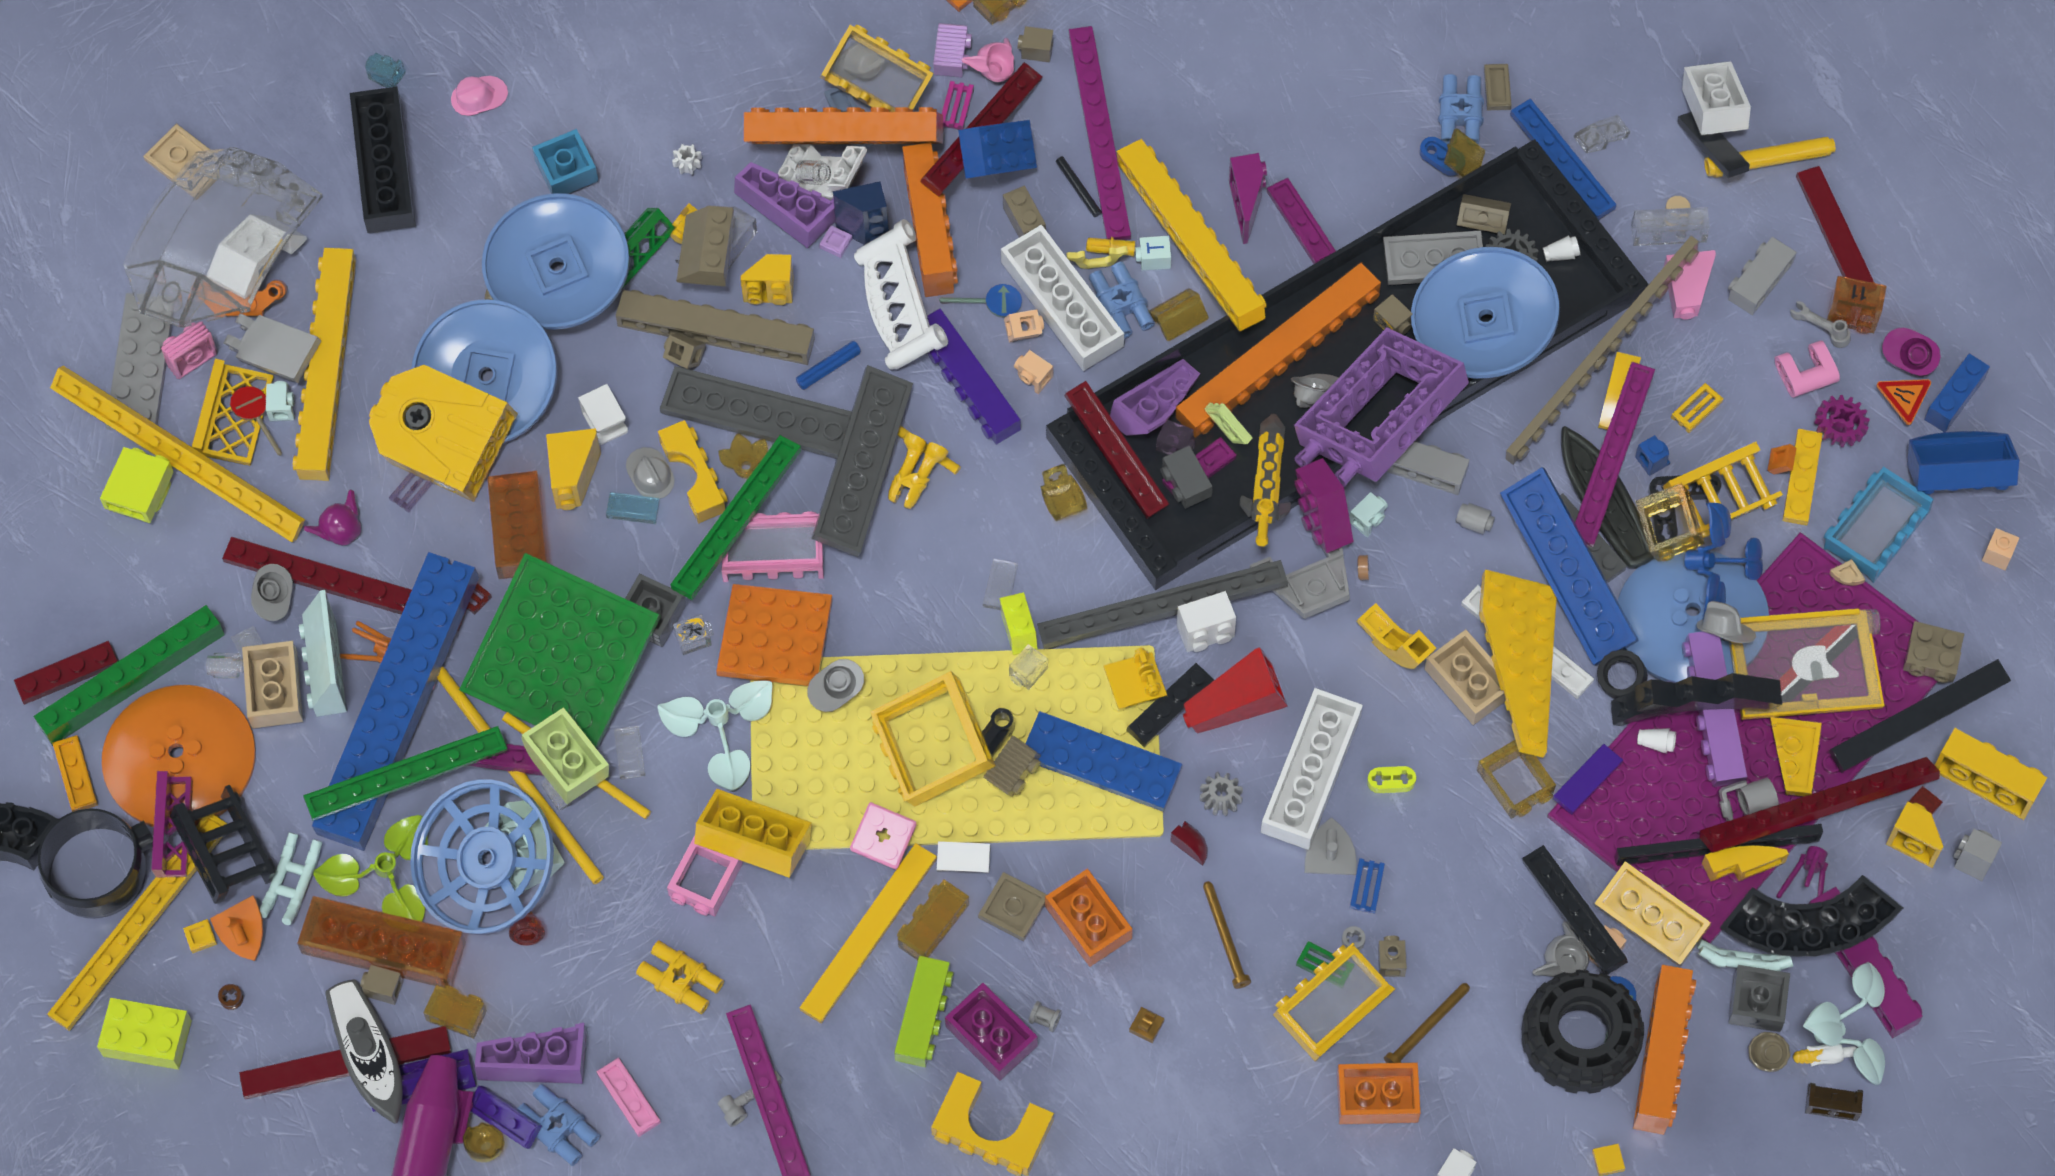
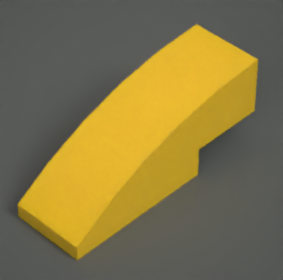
M1621 352L1616 353L1598 428L1608 430L1631 362L1640 364L1641 357Z
M1737 846L1705 854L1702 865L1710 881L1731 873H1735L1738 881L1786 863L1789 853L1787 849L1770 846Z

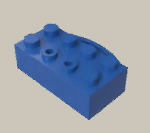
M1954 431L1929 434L1910 439L1907 466L1917 491H1922L1925 494H1932L1935 490L1956 491L1958 489H1982L1984 487L2006 490L2009 486L2018 484L2020 459L2009 434L1986 431Z

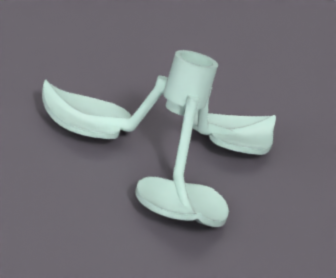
M771 681L746 683L733 690L729 697V704H725L722 700L714 699L707 704L705 710L697 699L681 697L659 704L658 712L664 726L671 733L680 737L694 735L697 732L698 723L703 724L707 717L712 725L718 726L725 754L720 753L712 757L708 764V773L715 784L732 791L740 788L746 782L750 773V760L742 750L729 751L723 725L729 719L728 712L734 715L740 712L741 717L747 721L762 719L771 708L773 685Z
M1866 962L1855 969L1852 977L1855 993L1862 998L1861 1002L1842 1014L1839 1013L1838 1008L1833 1003H1821L1810 1013L1803 1027L1814 1033L1815 1039L1820 1044L1836 1046L1842 1043L1856 1045L1858 1048L1854 1050L1853 1057L1857 1068L1871 1083L1879 1085L1885 1069V1056L1882 1048L1876 1041L1870 1038L1865 1039L1863 1043L1859 1040L1844 1039L1843 1036L1845 1035L1846 1028L1844 1023L1840 1021L1865 1006L1867 1002L1871 1007H1878L1884 999L1885 987L1882 977L1871 963Z

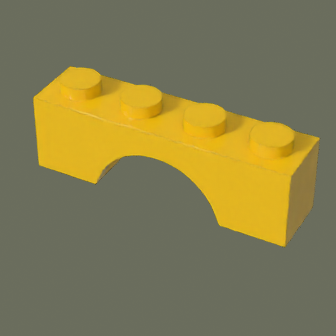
M683 420L659 430V442L668 461L687 464L697 474L696 482L687 492V497L698 524L722 514L725 510V503L728 500L722 488L718 489L715 484L718 479L714 469H708L705 463L708 461L703 447L698 448L695 442L698 441V437L694 428H689L686 421Z

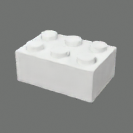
M1731 61L1684 67L1682 91L1701 135L1748 129L1751 106Z

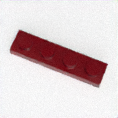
M106 641L14 679V683L25 705L98 675L118 661L110 642Z

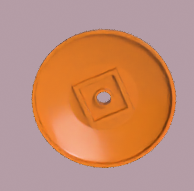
M194 685L163 687L136 699L120 713L112 724L102 751L104 781L114 801L125 813L139 822L144 820L146 825L154 827L157 771H168L170 777H192L191 811L222 800V792L225 786L228 785L231 786L233 792H237L239 797H241L249 784L255 766V740L244 714L232 701L220 693ZM181 747L183 748L181 756L177 758L170 756L173 748ZM172 784L171 794L178 799L185 792L186 784ZM227 809L214 813V815L219 817L224 812H226ZM201 819L195 821V826H197Z

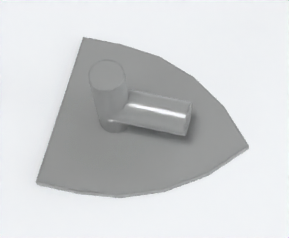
M1331 817L1318 828L1310 849L1306 851L1305 873L1356 875V853L1351 838L1344 828Z

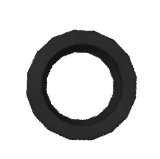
M1623 649L1612 651L1604 656L1597 670L1599 684L1605 693L1613 699L1635 691L1636 685L1646 682L1648 679L1647 668L1639 656ZM1619 661H1628L1637 670L1636 681L1626 689H1616L1608 681L1609 669Z

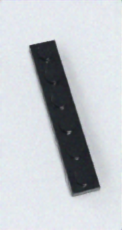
M1542 845L1524 856L1522 861L1525 867L1603 973L1608 975L1628 963L1625 954L1545 846Z

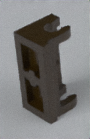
M1810 1083L1807 1086L1805 1113L1858 1121L1862 1114L1863 1090L1854 1092L1816 1086V1083Z

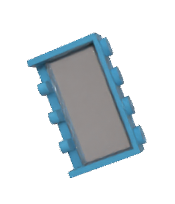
M1884 466L1878 474L1874 472L1867 481V488L1864 491H1858L1852 501L1854 504L1851 508H1845L1838 518L1839 523L1835 527L1830 526L1824 535L1826 539L1825 550H1829L1846 562L1852 559L1858 569L1867 575L1873 583L1929 514L1934 500L1924 492L1917 491L1916 487Z

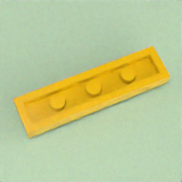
M1804 429L1797 430L1794 446L1797 449L1793 470L1790 471L1782 519L1784 522L1805 526L1808 524L1823 433Z

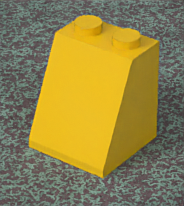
M596 428L546 434L551 488L556 509L572 510L575 507L582 506L601 455Z

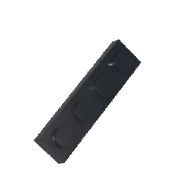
M1195 663L1166 690L1167 696L1160 697L1154 701L1127 727L1126 731L1145 748L1185 710L1184 703L1212 683L1214 679Z

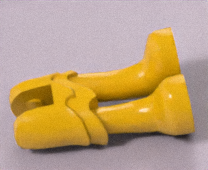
M906 433L903 440L907 447L906 458L898 474L892 480L888 499L896 503L904 486L908 487L910 490L906 496L904 507L911 509L927 487L926 485L930 481L928 476L937 462L944 460L949 451L933 442H929L927 445L926 441L912 433ZM927 445L925 456L918 472L912 474L919 457Z

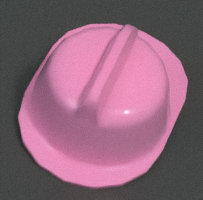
M494 76L466 77L460 81L453 91L451 103L455 111L461 115H476L501 106L506 101L508 95L507 86L504 81Z

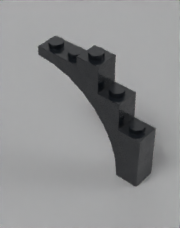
M1731 673L1716 680L1691 676L1676 683L1651 679L1636 685L1635 691L1611 700L1613 725L1623 726L1650 717L1696 710L1743 709L1768 711L1782 705L1780 680Z

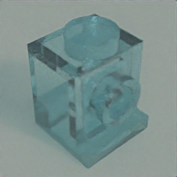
M375 53L366 61L365 68L368 79L385 88L396 87L405 75L403 61L399 59L395 62L387 55L382 56Z

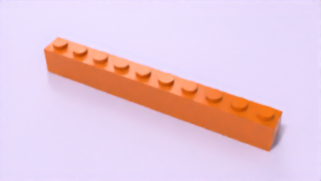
M1362 263L1358 264L1176 407V419L1195 438L1201 433L1206 434L1215 423L1205 411L1209 403H1218L1219 405L1224 403L1231 412L1238 404L1243 405L1246 403L1251 394L1257 389L1260 391L1265 388L1272 377L1283 374L1288 365L1294 360L1299 361L1302 359L1309 348L1312 346L1317 347L1323 342L1327 334L1331 331L1334 333L1339 330L1346 319L1349 317L1354 318L1365 304L1373 303L1380 295L1381 282Z

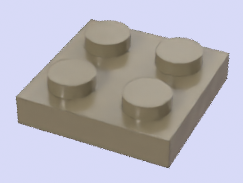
M1003 872L979 912L978 918L1024 942L1045 906V896L1047 894Z

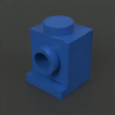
M1655 435L1638 445L1635 458L1649 476L1670 465L1668 447L1663 441L1658 440Z

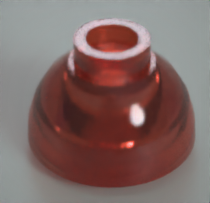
M531 911L509 928V938L519 945L528 946L536 944L545 936L542 922Z

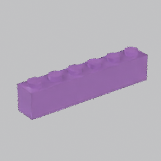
M1704 631L1688 633L1685 642L1682 643L1684 657H1688L1690 664L1687 667V676L1714 680L1726 676L1727 670L1720 637ZM1734 709L1698 710L1699 715L1696 716L1698 730L1703 732L1704 740H1701V749L1703 755H1707L1709 765H1706L1708 780H1712L1713 787L1731 785L1746 780L1747 773Z

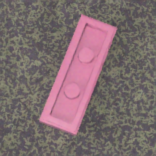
M619 1058L596 1071L638 1137L661 1123Z

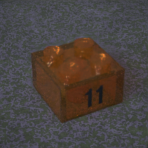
M1837 276L1830 297L1826 319L1833 323L1837 320H1844L1849 329L1863 334H1874L1882 313L1887 286Z

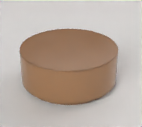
M1368 555L1358 556V578L1360 580H1369Z

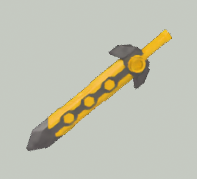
M1271 414L1260 424L1259 454L1253 502L1252 499L1241 496L1240 506L1247 516L1250 517L1251 515L1254 521L1259 522L1255 542L1258 546L1263 547L1268 544V524L1274 523L1275 520L1280 521L1290 512L1291 507L1290 502L1280 503L1278 506L1285 426L1276 414Z

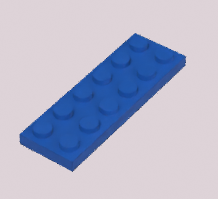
M1039 711L1025 743L1041 754L1038 759L1041 761L1039 766L1162 812L1165 810L1182 769V763Z

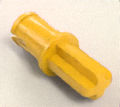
M1113 237L1110 239L1088 238L1086 251L1109 254V248L1127 246L1128 253L1125 255L1134 257L1135 241L1115 240Z

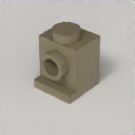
M681 333L671 334L664 343L665 351L663 358L686 369L697 367L700 364L706 343L698 342Z
M1386 936L1384 940H1379L1378 966L1379 974L1382 977H1405L1407 969L1405 940H1399L1398 936ZM1388 952H1397V955L1391 956Z

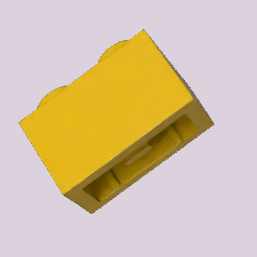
M766 254L741 275L743 302L754 305L761 303H773L775 305L792 303L794 284L792 256Z

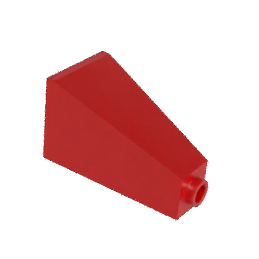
M1259 647L1184 703L1186 713L1183 714L1187 727H1192L1199 734L1288 706L1273 664Z

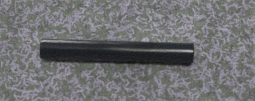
M1063 156L1059 157L1055 161L1093 217L1099 216L1102 213L1100 208Z

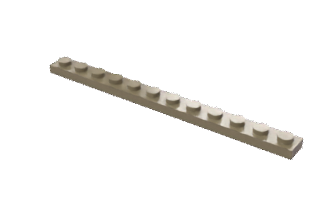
M1693 236L1687 239L1506 450V460L1514 465L1518 459L1522 461L1530 451L1528 447L1534 441L1537 443L1543 437L1546 426L1557 421L1561 415L1560 410L1565 405L1569 406L1576 398L1575 393L1577 390L1588 385L1592 378L1591 374L1595 369L1600 370L1607 361V355L1611 351L1616 352L1623 342L1621 339L1626 333L1630 335L1638 325L1637 320L1641 316L1645 317L1653 308L1652 303L1655 299H1661L1669 288L1667 285L1672 280H1678L1684 271L1683 267L1687 262L1691 264L1699 254V251H1697L1699 241Z

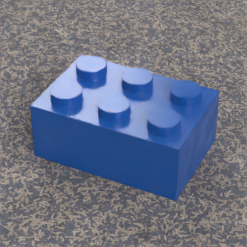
M1030 120L958 130L966 179L1037 168Z

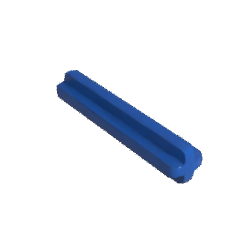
M851 341L797 376L796 382L802 390L806 389L860 354L859 345L855 341Z

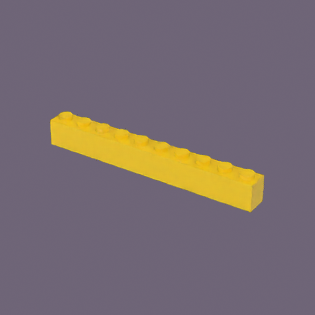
M1139 139L1117 150L1119 168L1237 329L1242 331L1265 319L1264 308H1266V302L1261 294L1257 295L1251 280L1248 277L1244 278L1241 274V268L1237 261L1230 259L1225 245L1219 244L1214 230L1211 227L1207 228L1204 224L1202 214L1193 209L1190 198L1187 194H1182L1177 180L1170 178L1165 164L1156 159L1153 148L1150 145L1147 146L1142 139Z
M324 248L323 257H319L318 270L321 271V274L315 283V291L318 293V298L313 301L315 322L310 323V334L317 336L321 343L309 362V366L304 371V380L307 381L306 388H303L301 393V401L304 403L303 411H299L298 423L301 425V431L296 434L295 441L298 455L293 457V470L297 471L299 480L329 481L356 268V257L353 249Z

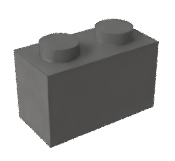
M1190 445L1163 457L1162 468H1160L1162 476L1166 482H1171L1174 498L1177 502L1181 501L1185 509L1212 497V485Z

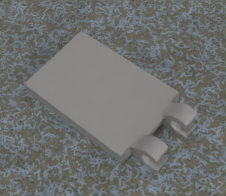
M239 314L235 322L240 324V328L246 331L243 338L239 340L232 335H227L223 342L225 345L230 346V350L237 352L235 357L239 361L298 383L321 340L317 336L258 315L256 321L246 315Z

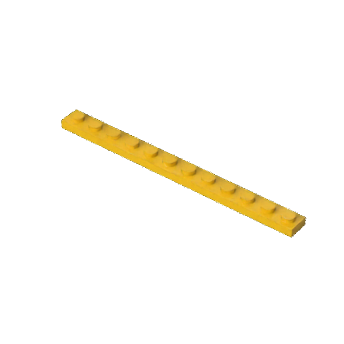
M64 365L57 369L50 387L52 390L152 454L167 458L171 466L290 542L297 540L305 522L304 518Z

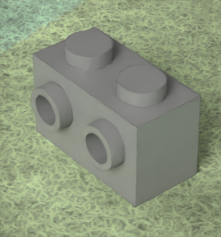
M1973 829L1970 836L1964 835L1953 856L1958 859L1954 868L1983 881L2002 842L1994 839L1990 833L1984 830L1978 831Z

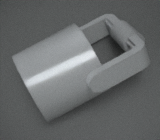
M1768 777L1748 784L1746 780L1722 787L1719 790L1721 799L1719 803L1726 821L1733 820V811L1726 792L1735 789L1744 815L1779 805L1776 790Z

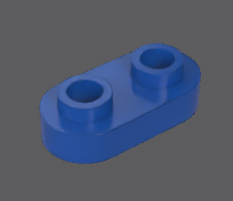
M1427 137L1421 142L1420 156L1423 160L1448 176H1455L1462 171L1464 158L1451 146L1437 137ZM1429 150H1433V151H1435L1436 153L1430 154V153H1428V151H1429ZM1452 163L1455 166L1449 167L1447 164Z

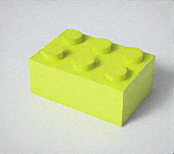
M110 998L97 1048L103 1057L179 1070L192 1020L185 1010Z

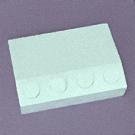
M322 590L319 591L302 614L303 624H299L300 637L305 639L306 647H302V657L304 662H308V670H304L306 685L311 687V693L307 694L309 709H314L316 717L347 712L336 619L326 591Z

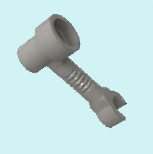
M1796 301L1797 308L1802 311L1796 312L1790 309L1793 319L1807 320L1829 331L1831 343L1835 347L1843 348L1849 345L1851 335L1848 325L1844 320H1837L1833 323L1811 312L1801 301Z
M774 1071L778 1084H782V1078L777 1071ZM752 1089L735 1099L731 1095H727L718 1102L719 1107L725 1114L724 1119L730 1127L738 1125L747 1117V1113L742 1106L755 1098Z

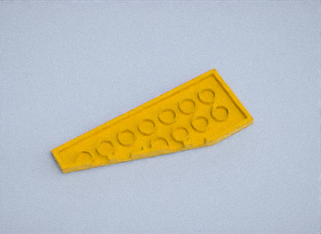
M1485 569L1482 574L1479 617L1481 623L1485 625V637L1492 649L1493 655L1491 658L1500 689L1504 691L1506 697L1504 703L1507 711H1510L1513 721L1511 727L1518 751L1543 758L1547 753L1556 596L1550 585Z

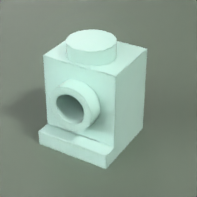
M276 381L273 384H267L266 412L269 421L294 420L295 416L292 407H294V394L289 392L288 383Z
M1370 492L1350 512V523L1368 538L1371 535L1372 526L1377 527L1385 518L1384 510L1388 507V504L1380 496L1376 497Z

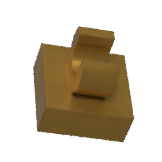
M1141 1007L1129 1028V1032L1153 1043L1165 1018Z

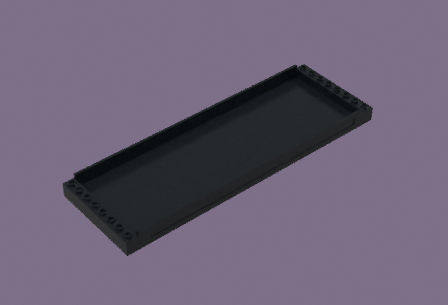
M1535 139L1519 149L1516 146L1265 292L1262 294L1266 302V308H1264L1265 319L1239 331L1229 316L1226 315L1096 391L1095 395L1110 415L1115 399L1184 359L1200 373V376L1180 402L1181 404L1358 264L1362 263L1381 282L1380 295L1373 303L1365 304L1354 318L1349 317L1346 319L1339 330L1334 333L1331 331L1325 336L1321 344L1317 347L1312 346L1309 348L1302 359L1299 361L1294 360L1290 363L1283 374L1272 377L1265 388L1260 391L1257 389L1251 394L1246 403L1243 405L1238 404L1232 409L1231 413L1252 436L1248 444L1232 443L1216 423H1214L1209 432L1206 434L1201 433L1195 438L1176 419V409L1163 425L1148 434L1125 435L1122 433L1169 503L1166 508L1147 519L1072 407L1067 408L1066 414L1046 425L1047 440L1154 590L1159 589L1258 529L1259 522L1254 521L1251 515L1250 517L1247 516L1240 506L1241 496L1252 499L1253 502L1259 454L1260 424L1271 414H1276L1285 426L1278 506L1280 503L1290 502L1291 510L1299 505L1298 499L1301 496L1296 489L1295 481L1297 480L1296 469L1300 468V466L1296 463L1295 456L1305 447L1300 445L1294 425L1310 408L1297 405V398L1294 396L1295 383L1291 381V378L1311 374H1328L1339 378L1384 331L1373 321L1374 309L1393 294L1411 311L1414 296L1421 284L1388 285L1383 237L1481 231L1483 247H1486L1491 236L1497 239V233L1457 225L1463 195L1511 203L1506 231L1503 235H1506L1507 229H1510L1511 234H1515L1517 230H1520V236L1529 235L1528 242L1535 241L1534 248L1538 249L1537 263L1546 270L1553 280L1559 298L1560 314L1555 334L1537 358L1523 368L1503 376L1468 378L1469 383L1428 427L1629 308L1649 285ZM1568 235L1569 237L1576 236L1580 250L1579 256H1575V259L1546 262L1543 247ZM1486 314L1480 320L1482 322H1489L1493 316ZM1411 327L1404 336L1416 341L1413 328ZM1396 372L1344 428L1352 432L1357 431L1360 433V436L1373 441L1371 437L1373 429L1376 426L1379 427L1389 416V412L1395 410L1405 399L1404 396L1407 393L1410 394L1419 383ZM1174 435L1180 440V446L1176 451L1190 445L1194 454L1197 455L1221 437L1234 451L1236 459L1208 478L1212 485V497L1185 509L1182 502H1177L1174 495L1162 483L1164 478L1160 468H1162L1163 457L1172 454L1163 449V440L1167 436ZM1320 454L1312 461L1315 462L1323 458L1334 474L1342 468V465Z

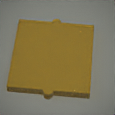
M1454 129L1451 141L1447 144L1448 151L1444 164L1461 177H1464L1482 166L1486 150L1459 129Z

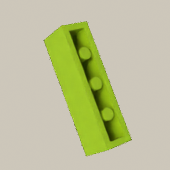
M919 956L894 1052L895 1061L926 1068L927 1061L933 1059L935 1045L932 1044L934 1035H939L942 1023L941 1020H938L939 1013L946 1009L948 996H944L946 987H951L954 972L950 971V962Z

